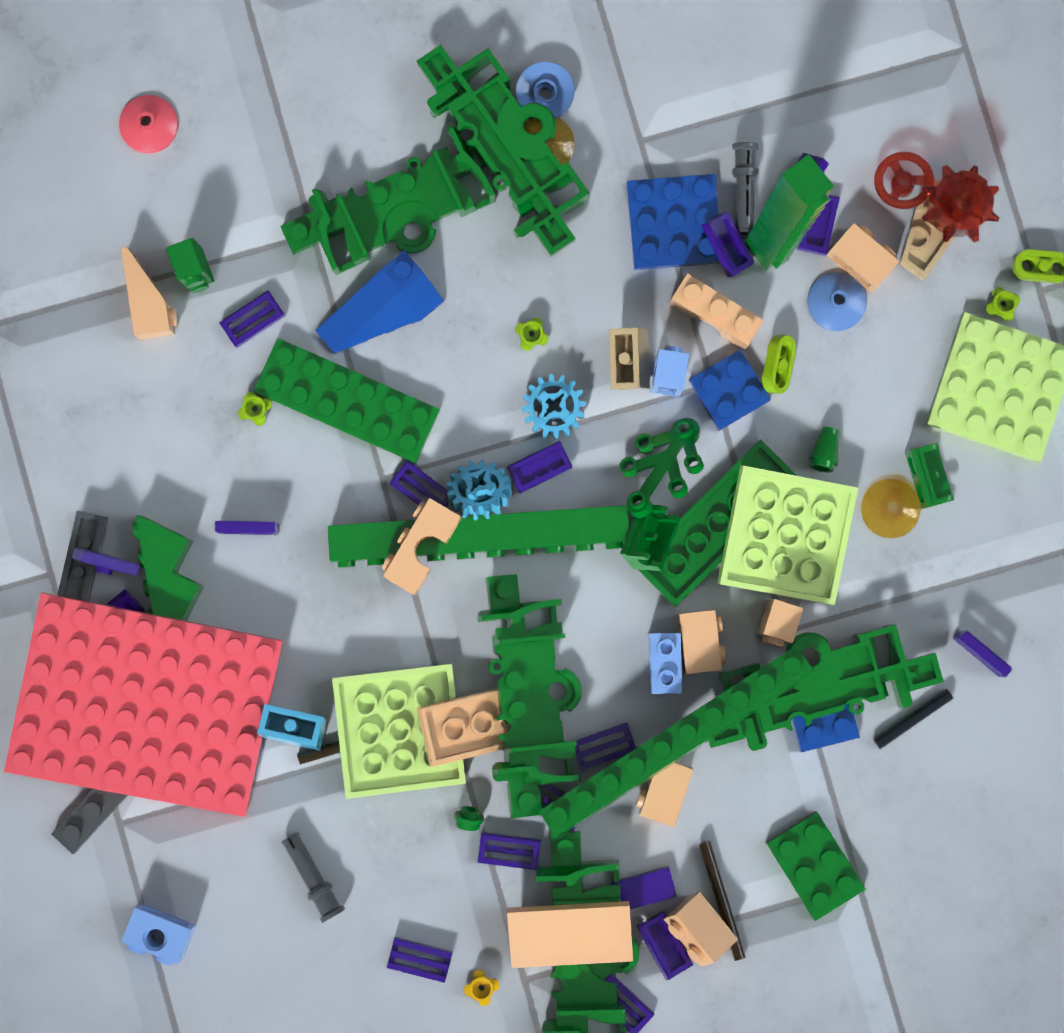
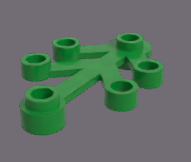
M680 419L673 424L670 431L652 437L649 434L643 433L635 439V445L642 454H648L656 447L669 444L665 451L635 460L633 457H626L621 460L619 468L622 474L628 478L634 477L638 472L654 467L640 490L634 491L628 496L626 505L632 516L643 518L650 514L653 508L650 496L667 471L670 478L668 489L674 498H682L688 493V486L682 478L677 460V455L682 447L686 454L684 466L688 473L698 474L703 470L704 463L698 455L695 446L699 439L700 427L694 419ZM643 442H649L647 445L641 446ZM692 462H698L695 466H690ZM633 465L631 469L625 470L627 466ZM682 485L681 489L674 490L676 486Z

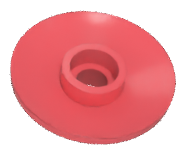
M143 95L134 98L124 107L119 118V130L123 140L129 147L141 153L151 154L164 150L172 143L177 134L178 119L174 109L166 100L154 95ZM145 117L151 118V123L148 126L141 124L142 119Z

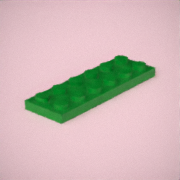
M277 338L253 390L258 395L414 464H417L440 412V409L279 338Z
M761 439L680 518L662 571L637 569L674 607L681 603L722 561L740 465L797 476Z

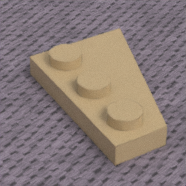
M928 173L923 181L899 261V265L922 281L926 279L976 208Z

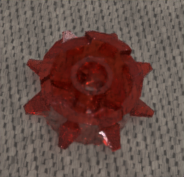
M945 165L942 167V180L936 187H922V191L929 198L927 213L921 218L923 222H930L938 231L943 233L944 242H948L952 236H968L975 243L979 241V227L986 221L998 222L1000 218L993 212L994 195L999 191V187L988 186L987 180L978 174V167L975 165L969 171L962 170L957 173ZM958 199L962 201L961 206L963 209L957 206L956 201Z

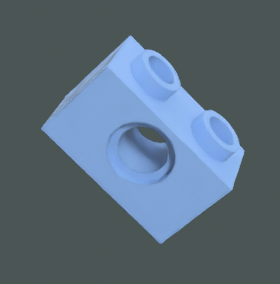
M665 346L664 350H658L655 357L650 393L680 397L684 390L689 354L682 353V348Z
M648 633L650 693L682 694L681 633Z
M140 903L133 910L121 942L128 944L127 948L132 952L138 954L148 952L155 955V959L160 963L166 965L178 964L184 958L196 925ZM153 929L163 932L165 937L163 943H156L152 939L151 932Z

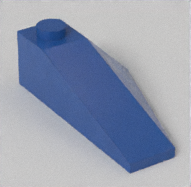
M404 250L375 274L315 331L336 354L367 342L374 337L385 333L388 334L400 327L419 322L439 307L444 300L426 275Z

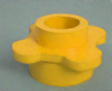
M478 969L473 972V979L470 984L465 985L464 993L467 997H472L478 1001L481 1006H486L490 1003L493 992L499 989L500 984L496 978L491 979L485 975L483 970ZM484 985V990H480L479 986Z

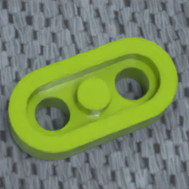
M1032 249L1024 250L1014 258L1012 263L1013 272L1019 279L1024 281L1064 282V253ZM1023 262L1030 263V271H1026L1023 268ZM1053 264H1056L1060 267V274H1056L1053 272Z
M775 335L768 344L762 374V384L768 393L782 394L787 391L790 385L796 355V343L790 335Z

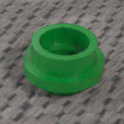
M464 806L461 810L455 812L454 819L458 828L466 831H477L480 829V824L484 822V815L479 813V809L475 807Z

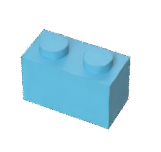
M264 704L257 734L262 738L320 751L327 721L321 716Z

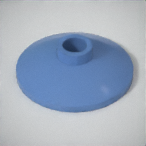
M535 63L527 67L518 78L516 98L520 107L528 103H538L547 107L556 119L568 111L574 100V82L570 74L556 63ZM548 90L551 95L549 98L544 99L540 96V92Z
M841 272L828 273L820 277L812 285L807 299L808 310L813 320L821 327L831 331L847 330L856 325L863 317L867 306L866 293L860 282L853 276ZM835 295L843 297L844 303L842 305L834 302Z

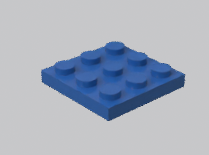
M715 174L627 181L634 270L720 263L701 226L719 215Z

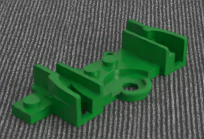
M441 44L416 61L417 65L437 92L427 100V105L433 118L448 111L454 123L458 125V133L465 129L473 131L474 136L471 140L467 141V146L478 151L492 173L500 174L493 179L494 189L498 192H503L507 187L510 188L509 198L512 200V206L521 217L533 209L535 210L536 215L514 229L516 238L524 237L533 231L550 257L576 241V238L561 217L588 202L590 193L568 161L561 165L545 143L549 139L553 140L556 133V120L553 113L547 107L538 103H528L520 107L509 91L511 88L510 78L489 48L459 68L456 67ZM492 64L496 74L489 78L479 89L473 91L469 82L480 71ZM530 117L538 118L542 125L540 131L535 134H530L524 129V122ZM499 181L504 182V184L501 186H499L497 183ZM574 182L580 193L564 204L554 207L546 195L559 191Z
M451 125L447 128L458 152L455 155V159L452 158L447 146L440 150H432L433 156L427 158L424 166H422L418 158L412 157L407 161L409 173L399 171L375 183L365 181L368 191L364 196L355 195L353 188H350L347 196L341 197L339 193L336 194L335 198L328 200L325 192L316 188L312 189L313 195L309 197V203L313 211L280 227L293 255L320 243L335 275L369 261V252L392 241H395L398 250L402 252L405 250L408 254H417L426 250L434 241L436 229H433L432 223L457 211L462 218L496 202L495 193L482 170L487 164L475 148L467 146L468 140L464 141L462 134L458 133L457 129ZM412 164L418 165L416 168L411 167ZM470 173L481 183L487 196L486 199L475 204L468 191L457 180ZM416 223L420 226L421 234L417 239L411 240L404 235V228L407 224ZM345 232V240L352 261L338 267L332 253L330 238Z
M517 574L486 577L489 610H482L478 613V622L507 620V627L496 628L495 635L492 637L493 653L499 659L491 660L487 666L491 674L501 673L500 678L496 681L499 714L495 720H504L508 724L507 732L497 735V738L503 742L504 762L493 764L492 775L493 779L497 782L508 781L507 791L510 818L541 815L539 811L542 809L539 784L581 781L580 774H573L572 758H576L575 746L577 741L564 742L560 712L566 710L571 712L578 705L581 699L582 688L578 677L567 668H564V671L555 670L554 661L556 660L553 640L566 638L565 633H563L562 622H557L556 607L562 605V599L520 604ZM549 608L550 623L526 631L524 615L537 609ZM495 663L498 665V670L494 669ZM554 682H559L565 687V695L560 700H555L549 695V687ZM539 756L565 759L566 775L542 773L540 771Z
M896 624L854 634V644L834 650L830 649L827 644L828 640L822 635L813 632L801 633L795 636L793 643L788 644L786 652L796 645L802 652L809 647L816 649L819 659L816 664L811 665L816 673L710 740L709 746L713 748L746 738L749 749L756 751L767 746L766 732L780 728L792 731L791 721L795 716H801L804 719V724L809 726L813 719L843 711L846 704H848L849 712L860 714L864 711V703L861 700L864 699L872 703L886 699L889 696L885 684L887 681H891L898 707H909L912 704L910 691L944 682L936 653L906 660ZM886 634L889 664L878 667L873 637ZM752 663L736 670L718 673L724 692L731 688L729 678L743 674L745 679L759 670L760 664ZM855 703L859 705L857 710L853 708Z
M568 831L559 837H554L552 832H550L551 867L538 868L536 882L566 881L567 886L552 888V905L621 901L620 883L603 885L590 890H583L582 877L603 871H613L614 882L620 881L619 860L581 861L580 831ZM633 935V961L555 966L550 977L560 978L563 982V987L560 990L551 991V995L557 1001V1019H546L542 1025V1033H588V1019L607 1024H620V1033H626V1027L623 1025L626 1024L625 1002L623 1004L617 1003L616 983L608 982L604 979L610 973L615 978L616 973L624 972L626 975L636 966L639 959V946Z

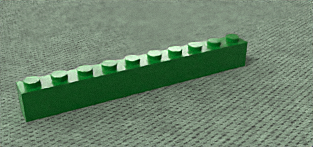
M809 154L780 176L745 241V245L765 270L772 266L778 269L790 259V256L794 253L793 251L798 247L797 245L807 235L806 232L811 229L810 226L816 222L815 219L831 200L828 195L834 188V185Z
M627 505L499 515L491 514L490 519H486L484 515H479L478 520H474L473 516L462 517L447 544L434 537L425 538L418 544L416 555L417 557L427 556V562L445 561V555L457 554V560L474 559V553L486 552L487 558L504 557V551L516 550V556L533 555L534 549L546 548V554L563 553L564 547L576 546V552L594 550V545L606 544V549H622L629 531ZM416 520L327 526L330 562H337L338 568L356 567L355 561L367 560V566L383 565L390 553L396 555L401 546L397 543L399 537L406 527L411 529Z
M796 645L547 805L539 813L554 837L562 836L816 672L801 649Z

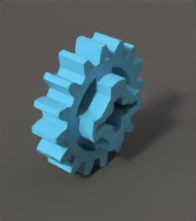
M549 374L548 382H544L539 377V386L537 388L531 384L528 386L532 394L531 396L523 395V400L528 402L529 405L522 407V412L530 414L525 419V423L533 422L535 424L532 428L534 433L542 429L543 438H546L549 432H551L554 438L558 439L559 432L561 431L566 436L570 435V426L576 429L579 428L580 425L576 418L584 419L585 414L579 411V408L585 407L586 402L578 400L582 396L583 391L573 390L576 384L574 380L567 385L565 384L564 375L560 377L559 381H555L553 374ZM548 388H560L558 393L548 394L545 391ZM570 396L574 403L573 414L566 409V401ZM561 398L559 404L561 411L558 413L554 410L547 415L549 409L547 402L554 403ZM535 399L542 405V412L538 417L534 412ZM551 420H560L564 423L559 426L546 425Z
M481 460L479 465H474L472 461H469V467L466 469L459 465V474L451 473V482L446 484L448 502L452 503L453 511L461 510L463 518L473 514L474 520H478L479 515L484 514L486 519H490V512L492 511L499 515L501 513L500 505L507 507L509 505L508 498L512 497L510 476H506L505 469L500 468L497 470L495 462L485 466L484 460Z

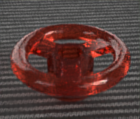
M896 152L886 157L878 165L874 175V186L878 196L887 205L897 209H910L919 206L929 197L934 186V175L930 165L923 157L912 152ZM898 161H910L917 164L922 169L924 175H911L903 170ZM889 166L894 173L890 184L892 191L890 195L883 185V176ZM906 179L909 184L901 185L898 180ZM915 185H924L921 193L915 198L898 200L899 197L909 196L913 192Z

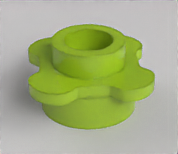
M997 287L992 291L993 298L986 305V311L989 315L996 314L1001 316L1004 321H1010L1014 318L1013 311L1020 303V297L1018 294H1013L1010 291H1004L1001 287ZM1001 302H1005L1006 306L1002 307Z
M535 317L532 321L524 324L518 323L515 327V333L520 336V346L524 351H530L536 345L544 346L548 342V335L544 334L542 328L543 321L540 318ZM534 332L535 335L530 337L529 333Z
M248 392L244 395L242 408L238 410V416L242 420L249 419L254 421L257 426H262L266 423L265 416L267 411L272 408V402L268 398L262 399L257 397L255 393ZM254 406L258 407L256 412L252 410Z

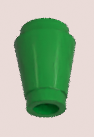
M828 426L822 427L809 456L812 469L831 473L834 467L838 465L840 432L838 429Z

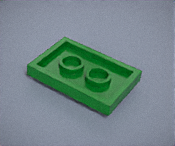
M817 811L766 842L814 921H817L866 890Z

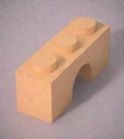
M688 273L669 305L690 318H698L710 324L720 332L719 336L744 351L764 321Z
M429 498L427 503L421 501L413 514V517L417 520L411 529L407 527L404 529L397 541L401 545L396 555L390 553L382 566V569L386 571L383 575L384 578L415 596L431 569L422 565L417 558L416 550L418 544L423 539L429 537L437 538L447 544L462 519L461 516Z

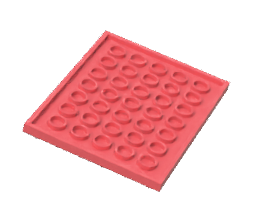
M42 592L38 603L4 772L246 817L262 737L257 734L264 704L269 705L283 640Z

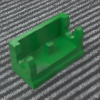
M938 443L905 452L921 510L953 501L954 497L944 470Z
M653 505L652 511L646 517L633 518L620 552L633 569L662 571L680 522L677 515H666L668 507Z

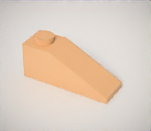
M127 247L121 248L134 336L139 340L175 335L174 326H178L175 308L171 309V305L134 253Z

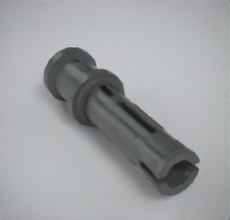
M738 142L732 144V149L735 150V168L732 169V175L736 178V227L740 234H749L754 226V178L759 174V169L756 168V150L759 149V144L755 142Z
M297 832L281 841L310 891L307 893L309 901L313 900L321 914V922L323 923L344 911L345 907L339 905L331 890L332 884L328 881L325 882L299 833Z

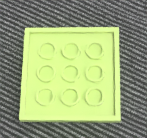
M964 312L961 316L926 425L1037 463L1041 462L1064 393V345Z
M740 465L717 583L835 605L858 487Z
M452 664L332 678L346 799L466 784L463 759L434 767L429 766L416 709L456 698Z

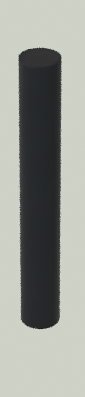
M945 689L873 739L874 743L879 749H882L954 699L952 694Z

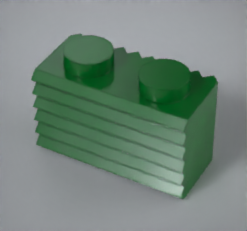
M189 238L166 248L165 251L171 259L170 263L175 270L176 279L187 290L192 291V293H199L208 289L209 284L215 281L203 248L194 238Z

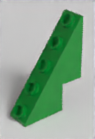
M137 515L136 521H132V528L135 538L140 540L141 550L137 552L140 567L145 568L146 579L143 580V590L145 596L150 597L152 609H148V613L187 621L204 588L203 585L178 573L194 541L144 516Z

